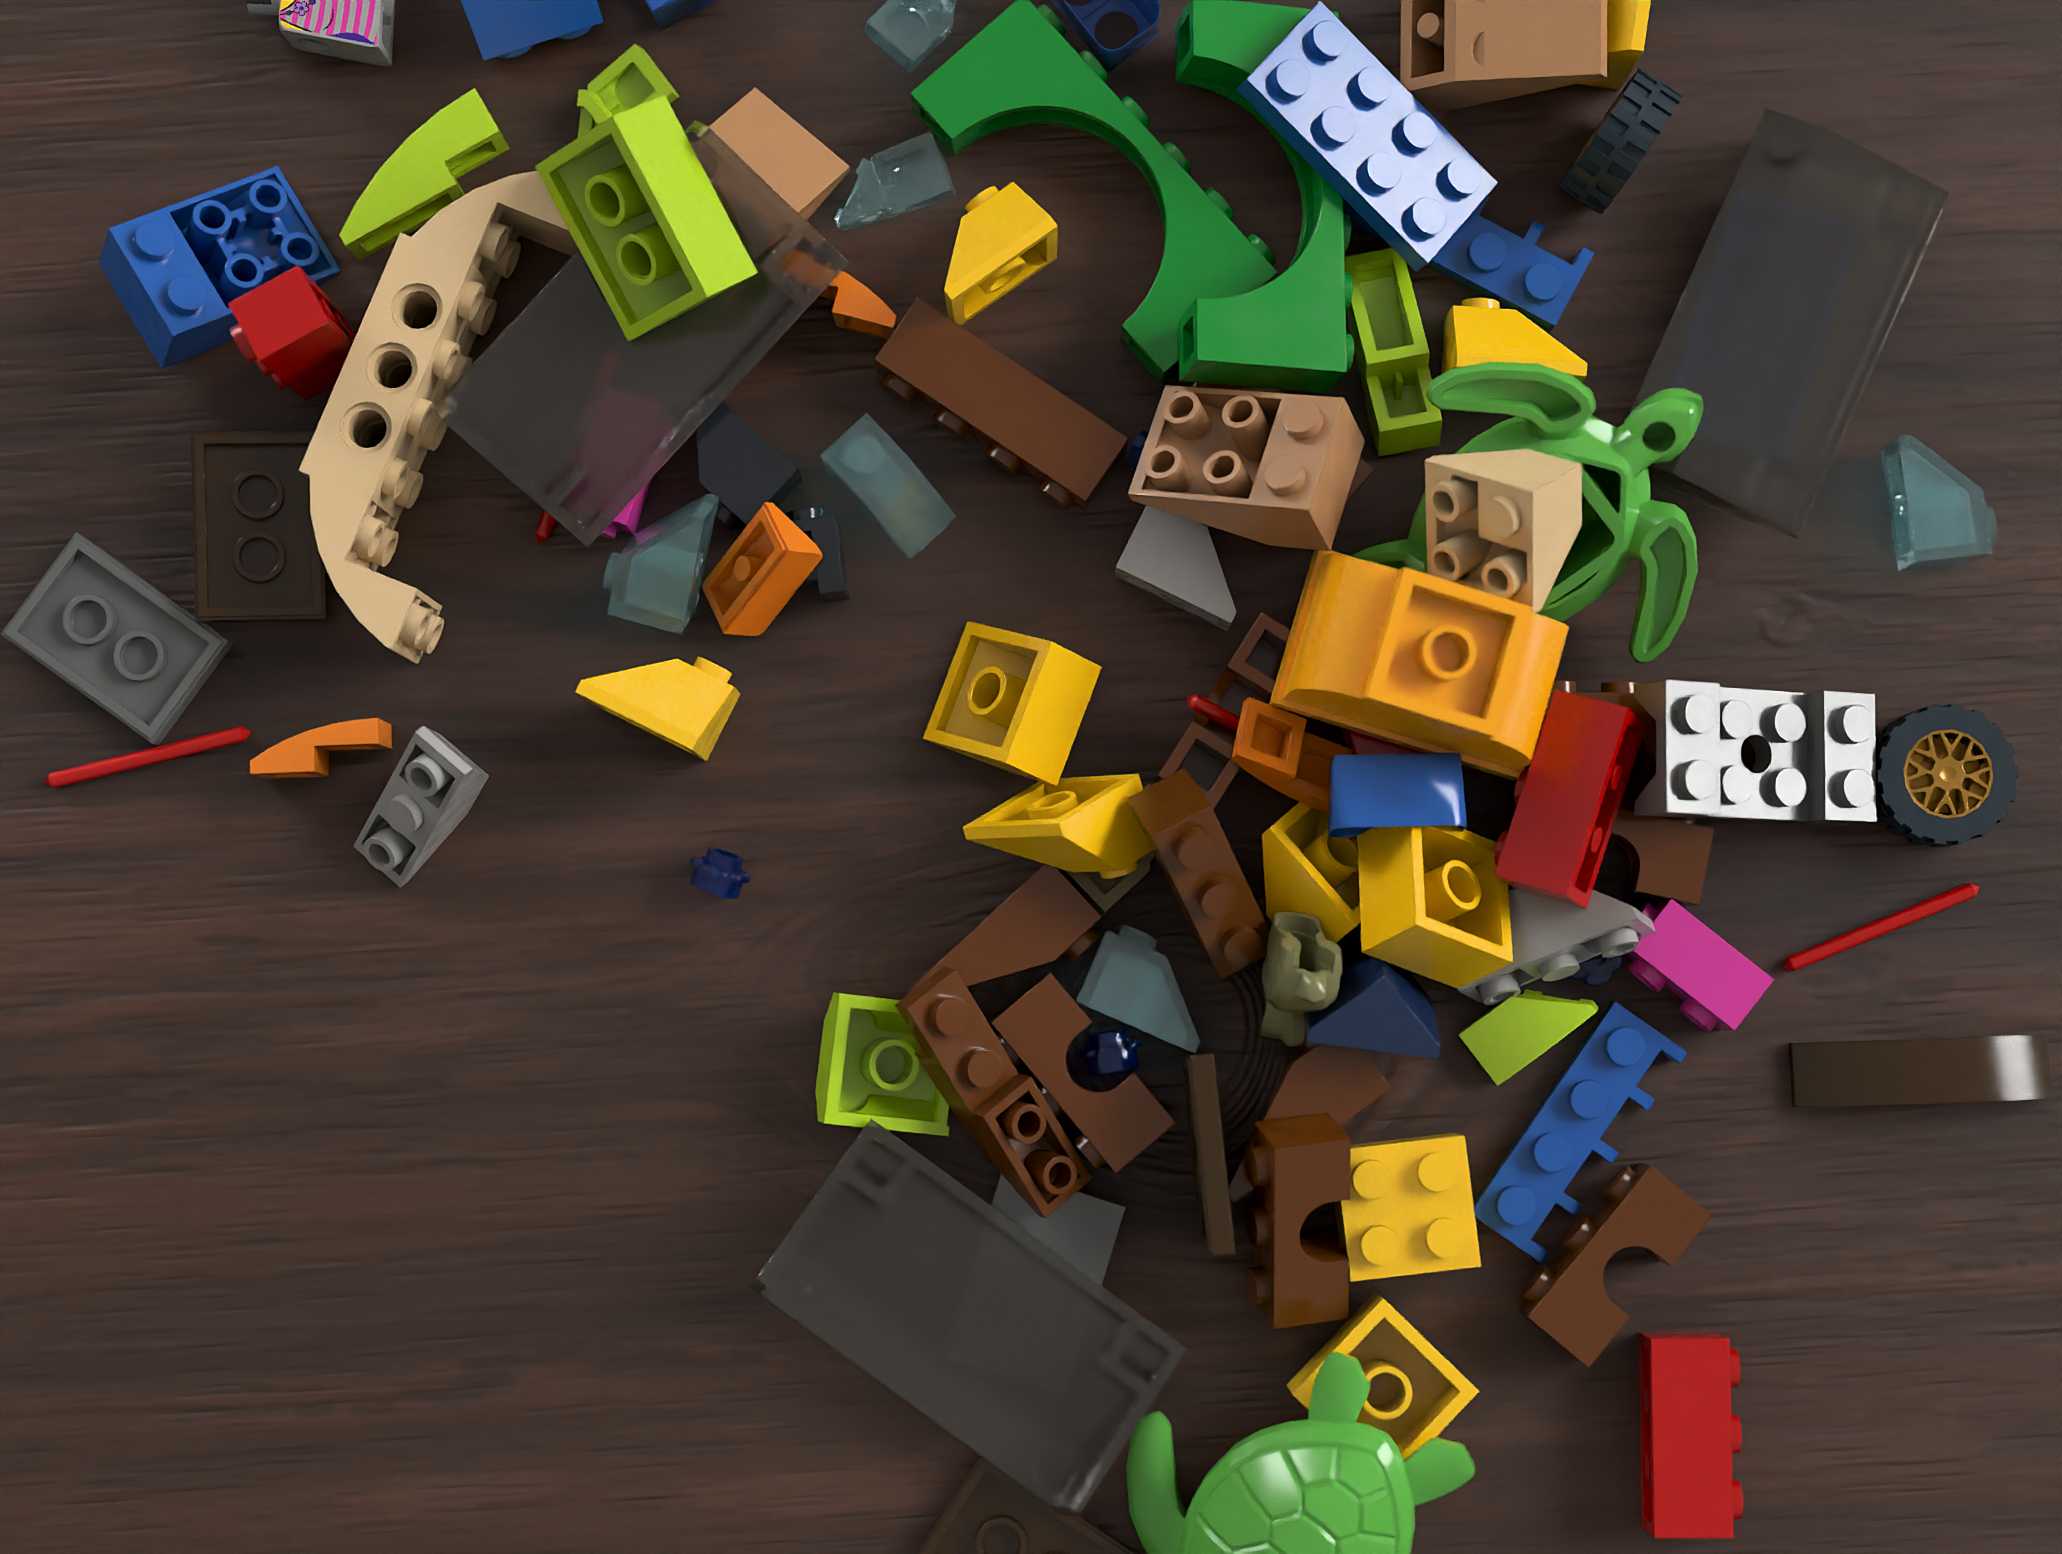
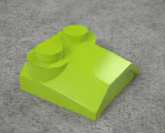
M833 993L823 1024L815 1093L818 1122L949 1136L950 1127L947 1126L949 1105L915 1055L921 1047L895 1006L901 1000Z

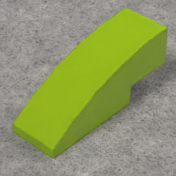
M475 88L441 109L411 134L381 166L357 200L339 236L358 261L397 241L400 233L407 235L425 225L441 209L465 195L456 180L457 178L510 149Z
M1393 248L1344 257L1345 273L1351 275L1353 282L1352 299L1347 312L1377 456L1440 445L1443 420L1440 409L1432 405L1426 397L1428 387L1432 381L1428 366L1430 352L1406 261Z

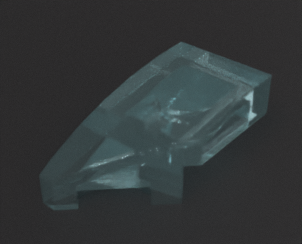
M888 0L866 21L864 34L907 71L912 73L952 30L956 0Z
M930 131L873 154L871 161L862 158L856 171L859 177L844 209L839 208L835 216L837 228L842 231L898 216L956 195L937 136Z

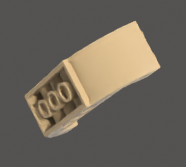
M538 171L510 175L473 189L441 209L412 237L403 233L399 234L298 470L310 479V514L317 546L335 589L356 619L384 646L416 664L419 663L423 652L430 654L439 641L444 626V619L438 617L442 606L417 588L377 573L378 566L385 567L395 552L399 533L394 531L403 507L410 509L420 493L423 474L419 473V469L427 450L435 451L443 439L448 423V417L443 414L452 392H461L468 380L472 368V358L468 357L469 351L476 335L483 336L493 321L497 302L492 297L501 276L508 278L516 267L521 251V244L517 242L518 236L520 235L585 261ZM434 319V321L430 325L425 327L428 322ZM411 376L407 383L399 387L404 379ZM386 433L382 442L374 447L377 439Z

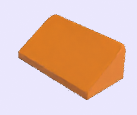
M765 502L701 585L723 633L745 636L761 635L823 558V554L818 546L775 504Z

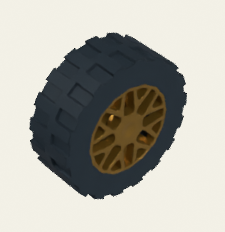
M1639 67L1582 148L1562 179L1559 188L1599 215L1603 214L1667 124L1681 101L1682 95Z
M1958 704L1926 706L1902 715L1900 719L1887 725L1882 730L1884 734L1881 738L1876 739V816L1878 819H1883L1889 825L1887 829L1896 836L1903 835L1909 839L1908 842L1919 846L1924 844L1931 845V847L1956 845L1970 842V840L1982 837L1992 831L1991 827L1995 823L2002 822L2009 813L2006 810L2010 802L2015 801L2018 791L2015 789L2016 778H2019V765L2015 766L2013 754H2016L2012 743H2007L2002 735L2004 731L1999 725L1989 722L1984 718L1985 714L1976 709L1969 711L1963 709V705Z

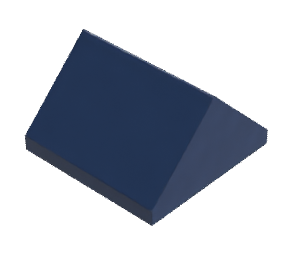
M1361 943L1342 955V973L1336 1001L1318 1013H1305L1307 1042L1439 1059L1441 1046L1431 998L1409 970L1362 953Z

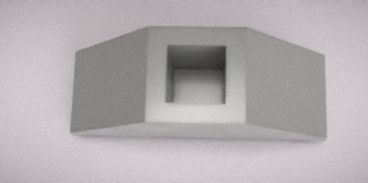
M422 726L414 733L353 847L364 855L373 867L382 871L401 888L413 877L468 814L489 775L444 736Z
M1513 888L1508 890L1513 962L1458 988V991L1479 1003L1483 1002L1486 1005L1499 1004L1510 996H1518L1521 993L1520 986L1542 978L1543 981H1556L1571 976L1580 969V962L1602 954L1603 957L1609 958L1626 954L1640 945L1639 938L1652 934L1656 930L1652 920L1633 906L1595 890H1592L1587 908L1584 909Z

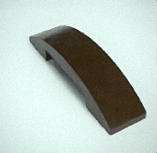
M2048 1034L1789 1043L1792 1107L1942 1104L2051 1098Z

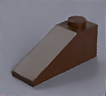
M1044 864L914 984L907 993H911L943 966L956 969L968 988L1053 963L1063 953L1073 962L1100 937L1092 926L1102 916L1056 867Z
M1305 1034L1302 1045L1296 1046L1300 1054L1287 1063L1257 1122L1329 1113L1337 1124L1341 1126L1392 1088L1364 1049L1307 1042ZM1254 1129L1227 1179L1229 1198L1233 1203L1254 1189L1249 1182L1245 1164L1247 1148L1254 1147Z

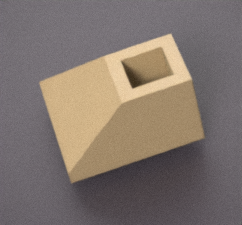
M1530 449L1439 455L1426 459L1427 574L1530 606L1533 613L1541 610L1582 525V464Z

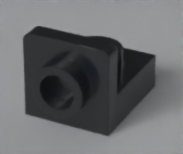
M803 508L787 512L786 516L818 546L823 554L821 561L806 578L808 587L818 586L819 594L825 602L850 599L841 526L835 514L824 516L823 508Z

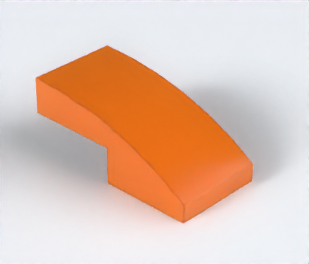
M784 247L777 270L783 287L835 300L832 314L838 327L889 339L898 326L896 314L883 300L852 276L829 263Z
M1248 697L1243 702L1231 759L1271 788L1328 814L1330 763L1335 755H1352L1353 750L1305 732L1307 719Z
M379 718L339 722L308 730L270 747L250 761V774L265 779L329 777L330 751L392 749L391 724Z

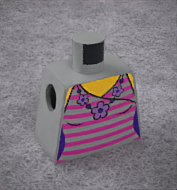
M246 0L247 8L251 15H279L280 32L293 48L378 66L392 67L395 0Z

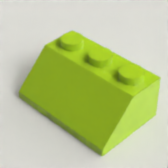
M665 95L609 117L535 166L628 342L720 295L758 273Z

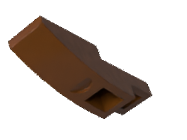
M943 966L895 1005L921 1047L915 1055L941 1095L994 1166L1038 1216L1047 1218L1092 1179L1031 1076L1018 1073L956 969Z

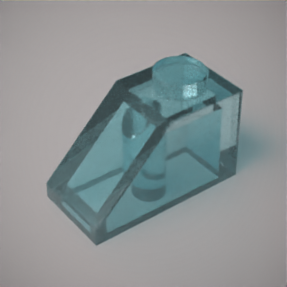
M868 413L863 415L820 455L825 470L910 560L956 519V515L914 462Z
M1911 434L1897 436L1881 447L1898 571L1973 563L1992 553L1991 544H1994L1997 538V521L1993 509L1985 505L1983 489Z
M711 494L703 495L635 533L621 554L616 552L611 554L603 579V589L612 591L608 615L682 634L697 610L719 502L718 496Z
M1124 924L1119 935L1106 930L1075 1002L1186 1051L1195 1053L1200 1040L1167 956L1154 951L1158 939Z

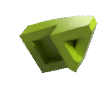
M636 44L632 45L588 84L587 90H578L577 106L581 108L578 138L609 117L662 95L666 96L669 104L679 97L678 93L642 47Z
M1525 989L1522 995L1510 996L1462 1029L1459 1036L1496 1085L1499 1086L1593 1016L1599 1007L1593 1000L1581 998L1579 1001L1546 996L1542 995L1540 991Z

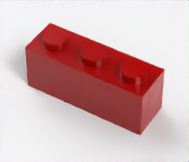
M299 266L286 271L228 303L238 322L237 325L230 328L231 335L238 348L249 363L256 362L266 377L271 375L281 390L290 387L307 401L335 386L356 334L344 312Z
M1559 690L1554 691L1550 706L1546 707L1530 767L1525 768L1521 772L1515 786L1514 800L1517 806L1510 828L1501 833L1494 851V863L1497 866L1494 873L1495 877L1514 889L1580 908H1587L1647 725L1628 707Z
M1638 1332L1642 1528L1654 1538H1734L1733 1520H1741L1743 1514L1742 1487L1739 1480L1732 1479V1454H1739L1742 1446L1740 1418L1738 1414H1731V1388H1738L1740 1384L1739 1353L1736 1348H1730V1338L1717 1332Z

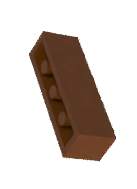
M918 297L874 359L877 372L883 376L879 384L887 392L908 405H911L915 398L936 411L932 420L939 427L960 440H963L967 433L988 446L984 455L990 461L1012 475H1015L1019 468L1040 481L1036 489L1041 495L1064 510H1068L1073 503L1083 511H1086L1127 451L1128 437Z

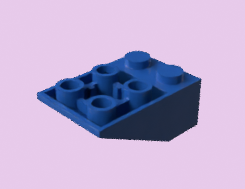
M278 166L108 228L98 263L161 369L216 348L233 338L230 328L237 325L238 322L228 303L296 266H299L318 286L339 275L341 271Z

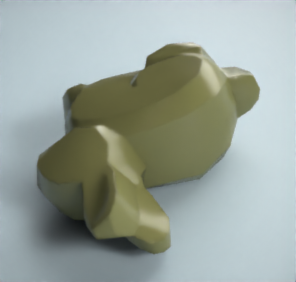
M1298 912L1275 913L1271 923V930L1268 934L1267 955L1262 966V985L1266 1006L1261 1026V1035L1271 1039H1281L1289 1047L1300 1046L1304 1041L1305 1013H1318L1336 1001L1342 973L1341 948L1334 941L1325 940L1323 931L1320 929V920L1314 915Z

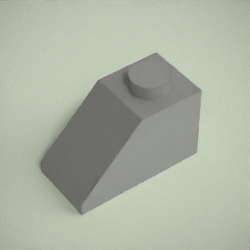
M1146 505L1116 565L1114 576L1228 631L1237 611L1208 527L1199 522Z

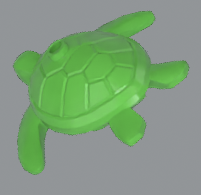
M1485 362L1450 369L1433 379L1428 387L1426 397L1432 405L1441 410L1487 412L1516 416L1502 421L1477 435L1455 454L1530 449L1582 464V525L1542 609L1536 612V614L1558 622L1567 620L1599 599L1623 575L1632 560L1638 559L1640 564V589L1628 647L1630 655L1636 663L1653 661L1669 647L1686 616L1698 573L1696 536L1686 513L1675 504L1650 499V479L1647 467L1652 463L1671 461L1686 448L1694 437L1702 417L1704 405L1701 395L1686 388L1660 390L1640 403L1625 419L1624 424L1617 428L1592 415L1596 409V401L1593 392L1572 375L1541 364ZM1425 491L1414 513L1407 539L1369 547L1351 555V557L1396 570L1406 567L1427 574Z
M1332 1352L1326 1357L1316 1376L1311 1393L1308 1420L1285 1422L1261 1429L1234 1444L1206 1474L1192 1498L1188 1511L1184 1507L1178 1488L1172 1426L1166 1416L1160 1411L1151 1412L1143 1416L1131 1435L1126 1464L1129 1513L1141 1544L1148 1554H1411L1415 1530L1414 1506L1441 1497L1466 1483L1475 1473L1474 1462L1463 1444L1438 1437L1429 1439L1403 1459L1399 1448L1388 1433L1371 1425L1356 1422L1370 1392V1383L1357 1358Z

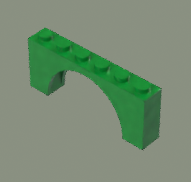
M1016 0L910 93L913 112L954 157L971 144L995 132L1017 126L1051 124L1075 128L1092 134L1115 147L1135 165L1152 190L1159 208L1164 234V255L1159 272L1149 293L1134 314L1122 325L1120 340L1153 377L1163 385L1179 371V319L1195 299L1229 297L1247 293L1266 285L1277 277L1278 272L1273 267L1277 262L1276 258L1258 236L1251 234L1246 238L1231 221L1234 217L1231 207L1216 190L1209 188L1204 192L1191 178L1189 173L1192 171V167L1187 158L1174 144L1167 142L1162 146L1149 132L1147 127L1150 125V121L1141 107L1129 96H1125L1120 100L1106 85L1105 81L1108 80V75L1098 60L1087 50H1083L1078 54L1063 38L1067 33L1066 29L1049 7L1042 4L1036 8L1030 0Z
M1190 0L1175 23L1176 82L1195 85L1223 95L1242 106L1265 125L1283 148L1293 167L1302 201V229L1299 243L1288 269L1283 274L1266 285L1247 293L1219 298H1196L1179 319V381L1326 393L1351 368L1354 357V340L1351 334H1346V311L1352 299L1353 282L1351 275L1345 273L1344 252L1349 245L1351 236V219L1349 214L1343 213V197L1236 90L1311 9L1235 0ZM1331 11L1339 19L1338 12Z

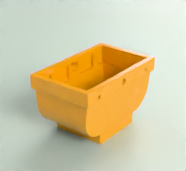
M1314 550L1269 705L1422 753H1460L1461 764L1513 781L1518 780L1521 772L1531 763L1569 627L1565 623L1531 612L1532 607L1406 567L1396 570L1332 550Z

